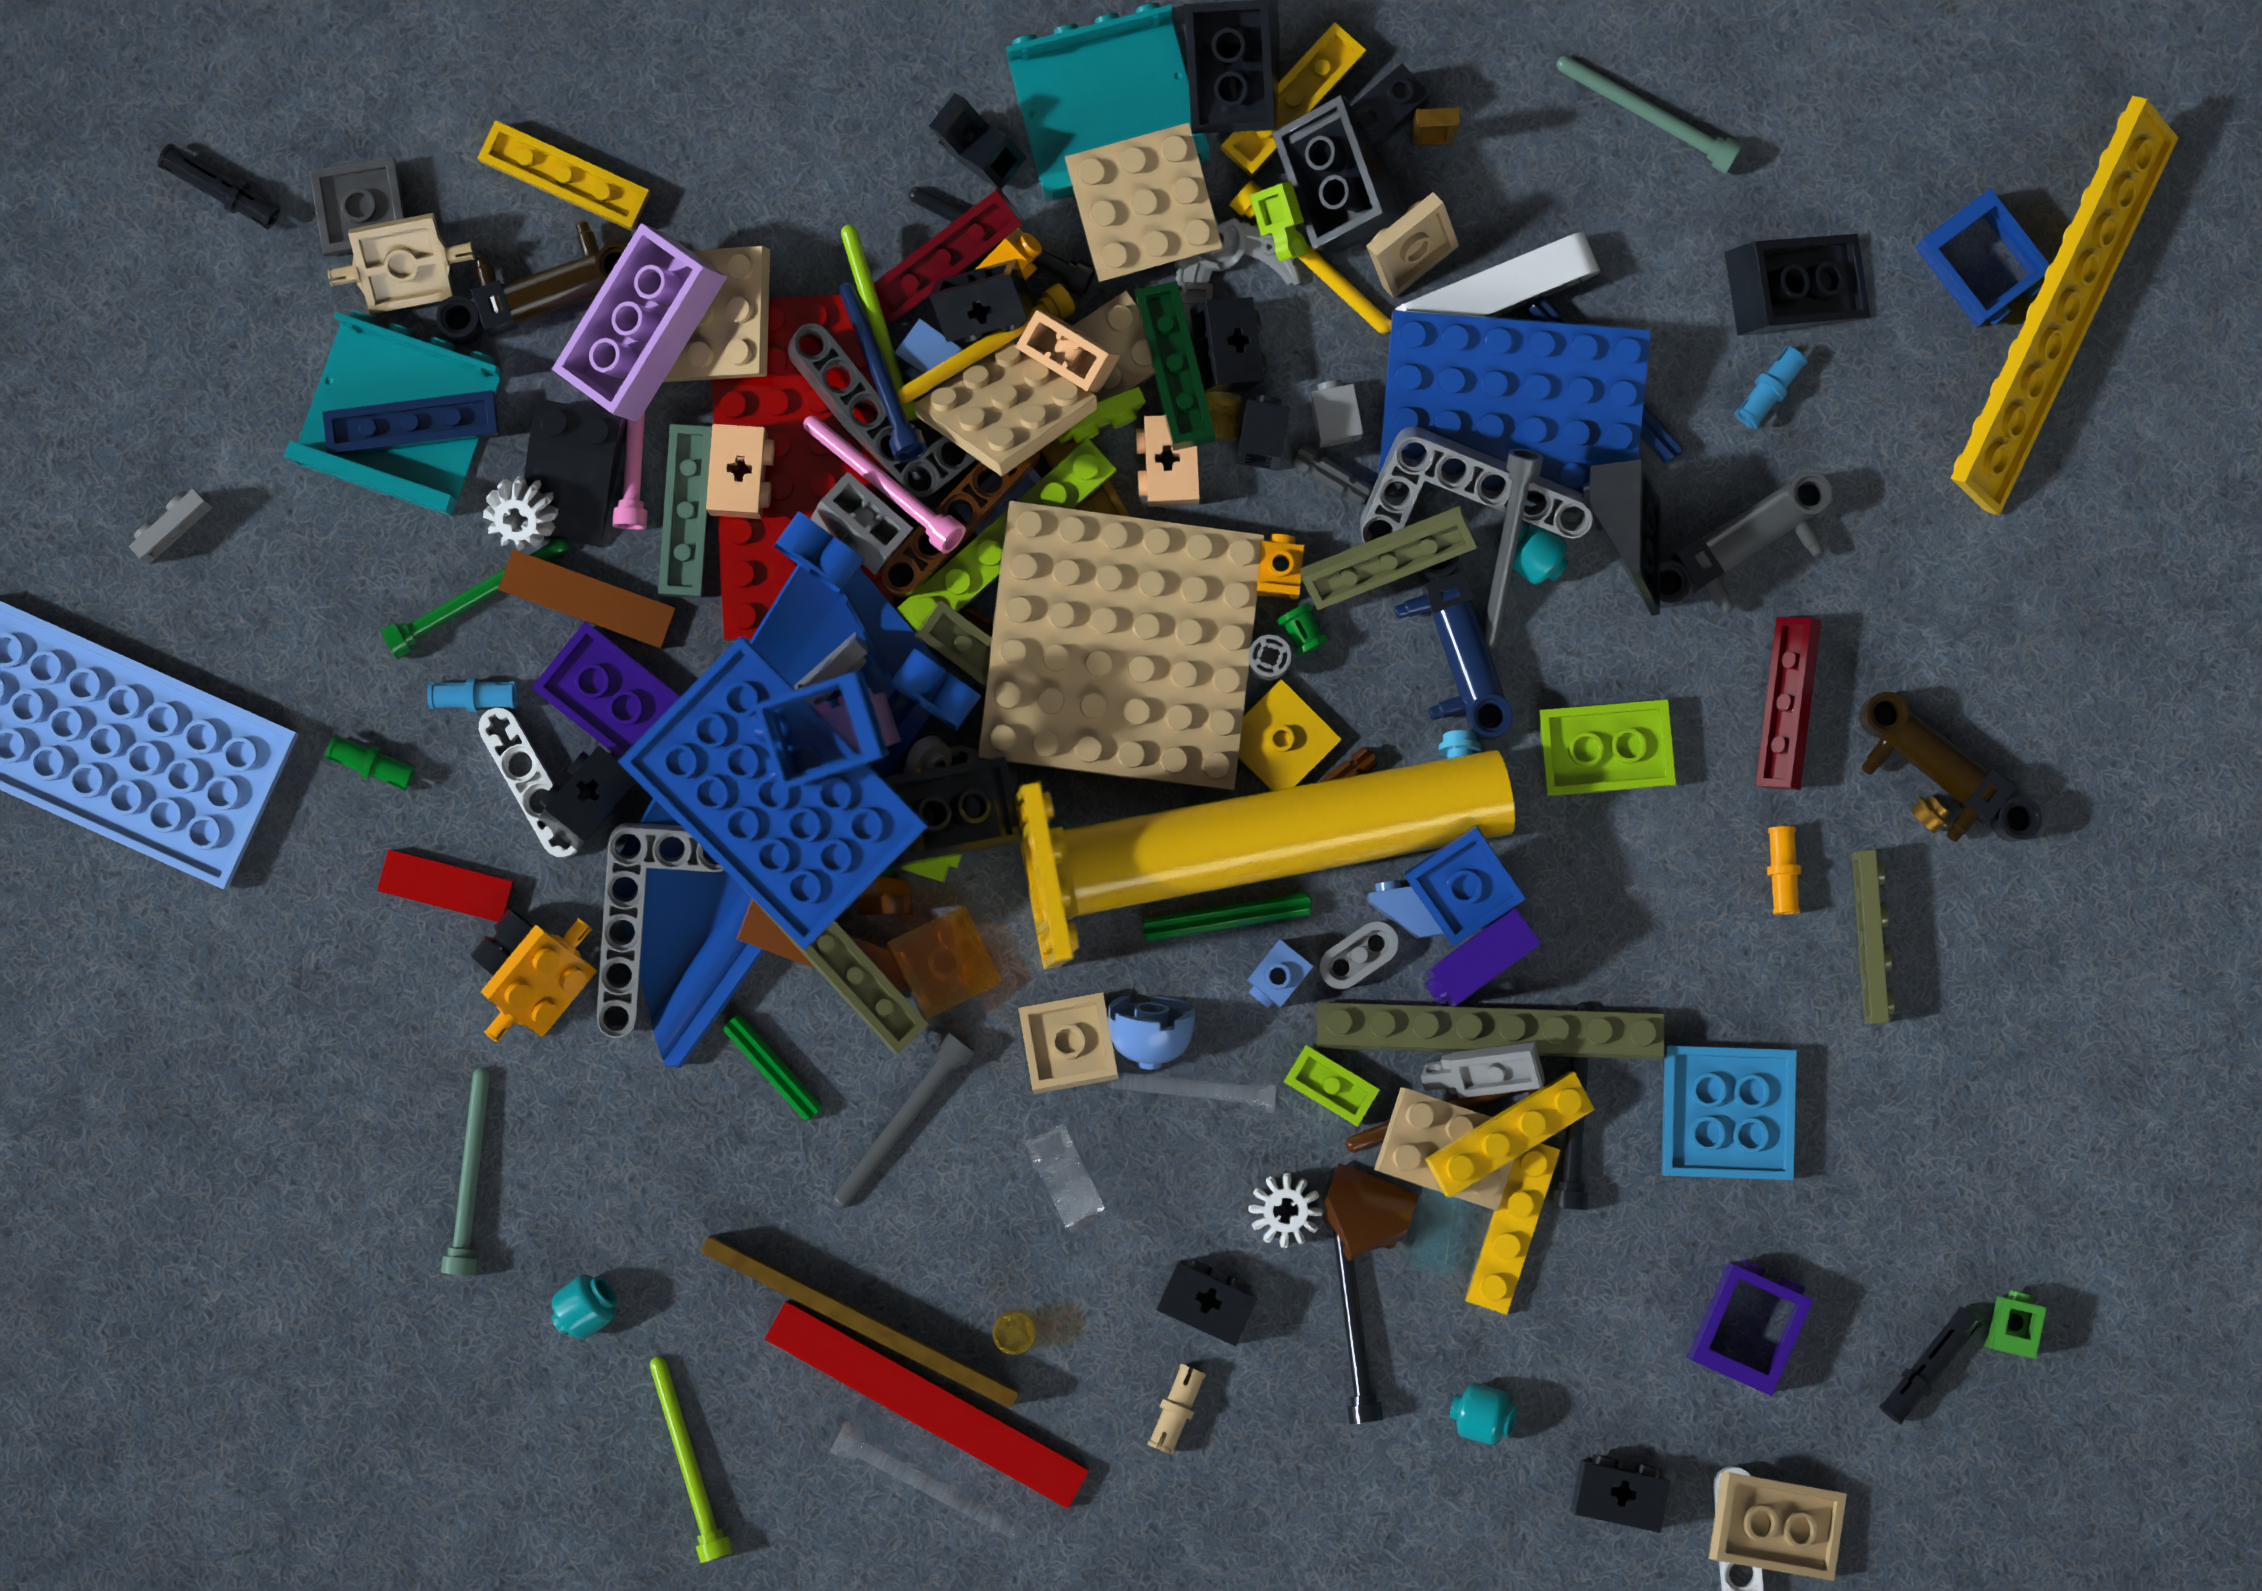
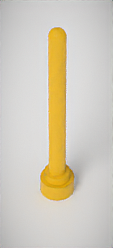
M1251 180L1235 196L1229 206L1241 217L1246 215L1253 219L1255 214L1249 195L1262 191V189ZM1307 243L1308 254L1298 258L1380 334L1389 333L1391 330V320Z
M1058 283L1042 292V298L1037 300V306L1032 308L1027 322L1022 327L1009 332H1002L1000 329H997L897 390L900 402L907 404L1022 335L1036 310L1050 312L1061 320L1075 313V305L1070 294Z

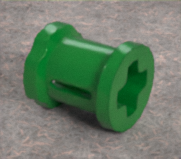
M1311 602L1303 604L1277 619L1279 626H1285L1296 647L1294 651L1296 658L1304 656L1330 641L1328 634H1322L1311 613L1313 609Z

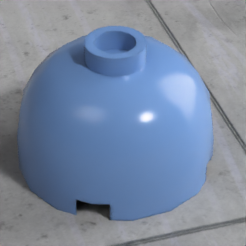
M1130 995L1112 1000L1109 1004L1108 1012L1110 1037L1116 1050L1127 1059L1135 1061L1137 1067L1148 1070L1159 1069L1162 1063L1170 1062L1182 1055L1192 1040L1195 1026V1009L1192 1008L1188 1011V1002L1162 995H1146L1151 1002L1130 1003Z

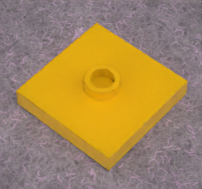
M1281 679L1243 716L1238 759L1270 791L1295 787L1342 739Z

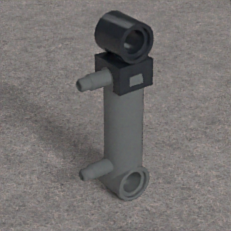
M1816 472L1800 474L1791 482L1676 552L1671 557L1673 561L1661 562V575L1668 574L1672 576L1677 582V591L1673 595H1666L1660 591V608H1669L1678 604L1688 594L1690 588L1693 593L1705 588L1715 605H1718L1721 611L1726 614L1734 608V604L1730 600V595L1719 577L1793 530L1812 556L1816 557L1824 552L1820 538L1809 523V520L1819 515L1829 505L1832 499V488L1829 481L1823 475ZM1807 486L1815 491L1817 495L1816 505L1806 506L1799 501V487Z

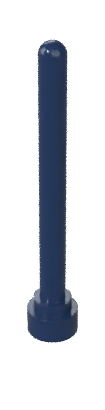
M849 281L843 282L839 287V293L893 429L890 433L889 445L894 458L898 462L916 460L927 451V444L921 430L916 429L907 420L855 285Z

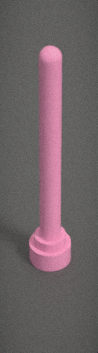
M645 412L638 422L627 419L623 499L618 500V507L613 509L612 526L619 529H647L648 511L644 509V502L640 501Z
M816 416L805 418L803 422L805 430L926 528V534L929 536V542L943 554H946L960 543L966 531L963 524L951 515L935 514Z

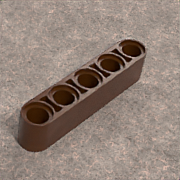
M1040 450L1001 476L1003 478L1002 486L993 493L982 491L979 488V481L984 474L995 471L979 462L933 511L937 515L943 514L948 516L951 509L960 503L968 504L973 508L972 518L966 524H963L966 531L960 543L949 553L943 554L940 551L937 555L927 556L920 549L923 538L927 536L926 528L920 525L882 567V580L890 593L897 597L906 598L918 591L1036 467L1040 459ZM898 566H909L914 572L912 582L902 588L894 586L891 582V574Z

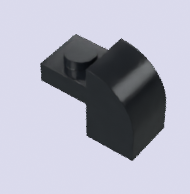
M954 93L929 125L931 130L939 137L940 141L938 143L952 157L982 180L996 188L999 187L1001 190L1027 158L1007 134L986 123L970 103Z

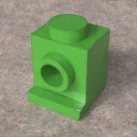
M2009 1290L2008 1299L1997 1296L1985 1347L2036 1359L2047 1307L2034 1305L2035 1296ZM2012 1314H2017L2021 1321L2019 1328L2016 1330H2010L2007 1326L2009 1316Z

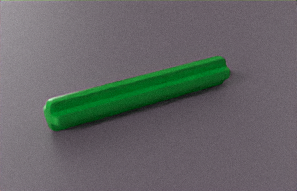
M1303 892L1147 917L1143 919L1142 927L1144 938L1147 941L1308 916L1312 912L1309 894Z

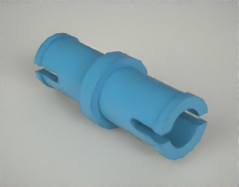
M1785 346L1782 350L1783 352L1767 373H1761L1755 380L1756 387L1740 408L1735 411V416L1743 424L1752 429H1757L1760 425L1759 423L1776 401L1782 402L1786 397V388L1802 367H1805L1807 364V359L1798 350Z
M468 678L466 682L430 681V684H428L427 700L430 709L466 708L468 712H478L480 708L510 707L511 709H516L518 704L516 681L479 682L478 678Z

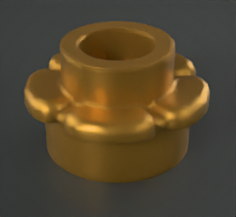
M1933 795L1927 800L1922 796L1917 797L1919 802L1910 811L1927 829L1936 834L1943 826L1949 827V823L1945 818L1950 814V811Z

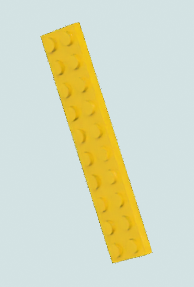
M2132 96L2126 110L2119 116L2117 129L2108 148L2100 156L2099 167L2090 186L2082 194L2081 205L2074 220L2064 232L2063 243L2054 262L2046 270L2045 281L2035 301L2030 304L2027 310L2025 323L2017 339L2012 342L2009 348L2008 358L1999 377L1992 383L1987 403L1981 415L1974 421L1968 443L1963 453L1955 461L1951 479L1983 510L2000 516L2178 140V136L2146 98Z

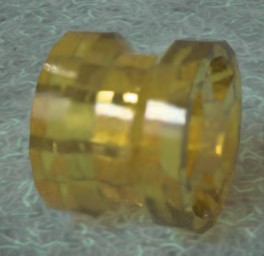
M1010 1310L1000 1315L992 1331L993 1340L997 1348L1010 1355L1022 1354L1029 1350L1034 1343L1037 1333L1036 1324L1032 1317L1020 1310Z

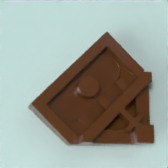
M879 876L858 897V915H913L910 884L898 879Z
M1339 1163L1324 1202L1327 1209L1322 1220L1325 1225H1330L1334 1228L1345 1245L1342 1250L1348 1261H1353L1361 1258L1364 1252L1385 1247L1388 1250L1395 1248L1399 1238L1405 1236L1409 1228L1419 1194Z

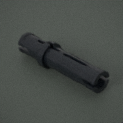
M169 143L162 150L157 161L159 168L168 171L224 204L225 210L233 214L239 212L267 230L277 221L281 212V206L250 190V184L243 180L235 181L172 143Z
M1959 1306L1954 1316L1937 1337L1934 1338L1910 1370L1908 1368L1903 1370L1900 1374L1903 1379L1883 1404H1880V1410L1897 1424L1902 1425L1903 1420L1924 1395L1928 1397L1933 1392L1932 1384L1956 1357L1973 1333L1981 1327L1982 1323L1968 1310Z

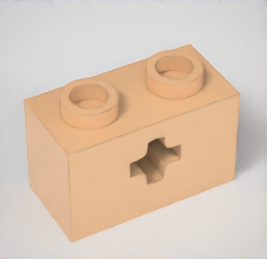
M1040 310L1035 311L1015 348L1082 389L1095 393H1100L1120 358V355L1055 315Z
M1165 415L1144 416V428H1136L1137 454L1146 455V470L1138 471L1139 496H1147L1148 507L1199 505L1197 446L1173 451ZM1171 451L1172 459H1179V462L1173 463L1172 470L1164 471L1163 464L1156 463L1155 460H1161L1163 452Z
M712 424L706 510L710 516L762 519L763 508H770L771 482H765L766 465L773 466L775 442L768 439V433L764 427ZM740 462H744L748 469L752 471L751 474H744L743 482L738 481L734 473H731L732 470H739Z

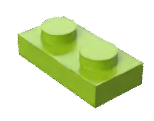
M1139 386L1097 402V410L1058 437L1060 443L1073 438L1076 443H1082L1087 438L1091 439L1098 435V429L1112 423L1113 428L1116 429L1136 420V413L1146 402Z
M1307 1045L1304 1046L1283 1081L1356 1127L1359 1126L1380 1089Z

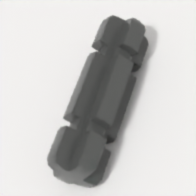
M1302 446L1299 449L1292 463L1295 468L1305 474L1309 471L1313 474V479L1340 495L1344 492L1347 494V499L1357 505L1365 503L1372 491L1371 484L1359 477L1357 480L1352 478L1353 473L1328 458L1323 457L1321 459L1317 457L1318 452L1308 446Z

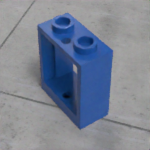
M1991 188L1924 237L1915 247L1976 328L1987 320L1992 326L1997 324L2013 311L2009 304L2020 295L2026 301L2036 295L2044 283L2043 278L2050 265ZM1983 217L2028 274L2027 277L1985 308L1940 251V249Z
M862 670L753 705L756 713L751 716L753 729L760 741L765 740L770 757L765 758L766 768L772 782H779L781 790L890 755ZM841 689L862 752L796 773L776 710Z

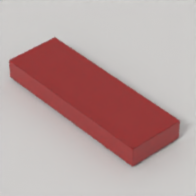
M388 849L377 891L498 922L508 909L515 882Z

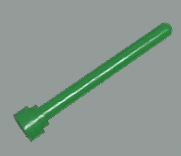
M557 538L529 555L551 562L564 555L568 551L569 545L565 539ZM505 569L409 624H406L405 621L398 625L396 622H393L381 629L380 633L395 658L398 660L412 652L411 647L417 644V638L499 592L498 588Z

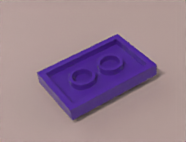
M586 621L531 687L620 759L680 698L678 694Z

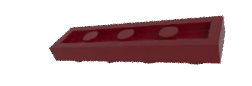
M999 187L873 282L882 313L890 324L929 296L938 279L958 274L1023 225L1025 220Z
M1776 617L1755 784L1757 787L1801 790L1821 620L1812 617Z

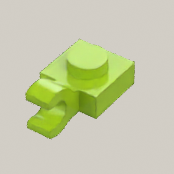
M1292 181L1280 183L1249 195L1261 236L1272 234L1278 260L1281 262L1308 254V245L1305 238L1295 229V225L1303 223L1304 220Z

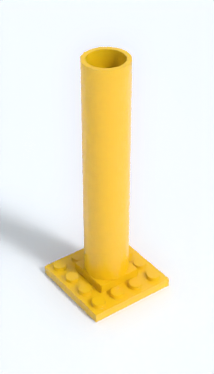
M1497 750L1064 830L1062 827L1048 828L1047 822L1054 818L1050 793L1041 792L1040 782L1023 785L1014 797L1023 839L1019 844L1043 970L1061 967L1073 958L1072 952L1075 949H1079L1074 922L1068 924L1066 920L1073 919L1075 916L1441 848L1475 825L1478 826L1486 839L1511 835L1515 829V809L1510 779L1504 760Z

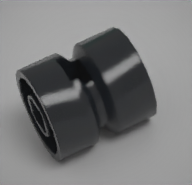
M508 908L494 925L496 932L494 937L485 936L470 955L479 965L494 976L534 926L517 912Z

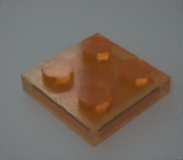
M965 905L886 943L921 1016L925 1020L1003 983Z

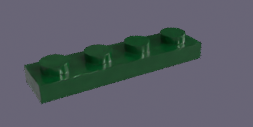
M1177 281L1135 290V298L1173 451L1215 442L1216 435Z

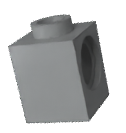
M1331 380L1318 384V390L1311 391L1310 403L1319 448L1360 441L1363 436L1354 384L1343 385L1342 380Z

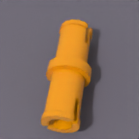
M1794 826L1768 828V833L1770 834L1771 866L1767 867V876L1772 877L1774 915L1800 913L1798 875L1802 874V866L1797 864L1796 827Z

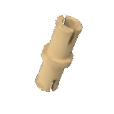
M1183 1364L1179 1366V1372L1167 1400L1162 1399L1159 1407L1163 1408L1152 1437L1147 1444L1170 1455H1173L1175 1452V1446L1186 1420H1191L1194 1412L1191 1411L1202 1381L1206 1377V1374Z

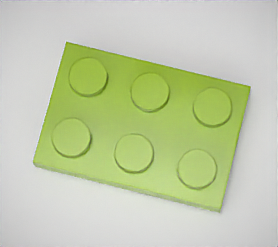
M1668 699L1538 711L1546 797L1676 785Z

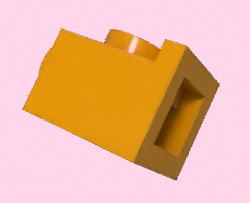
M1017 228L976 269L1017 259L1026 281L1037 270V267L1032 262L1042 253V246L1031 234L1024 233L1020 228Z
M1271 534L1270 541H1261L1256 592H1258L1257 596L1298 600L1304 545L1295 544V536ZM1277 557L1286 558L1289 562L1288 569L1277 571L1273 567V560Z

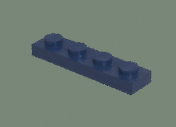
M493 390L322 411L327 453L335 456L500 435L496 397Z

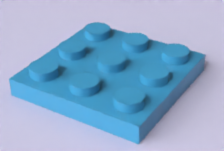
M1665 1046L1661 1175L1794 1180L1797 1050Z

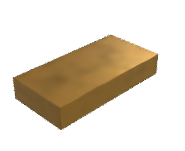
M1460 107L1416 109L1411 127V144H1414V146L1452 144L1460 125Z

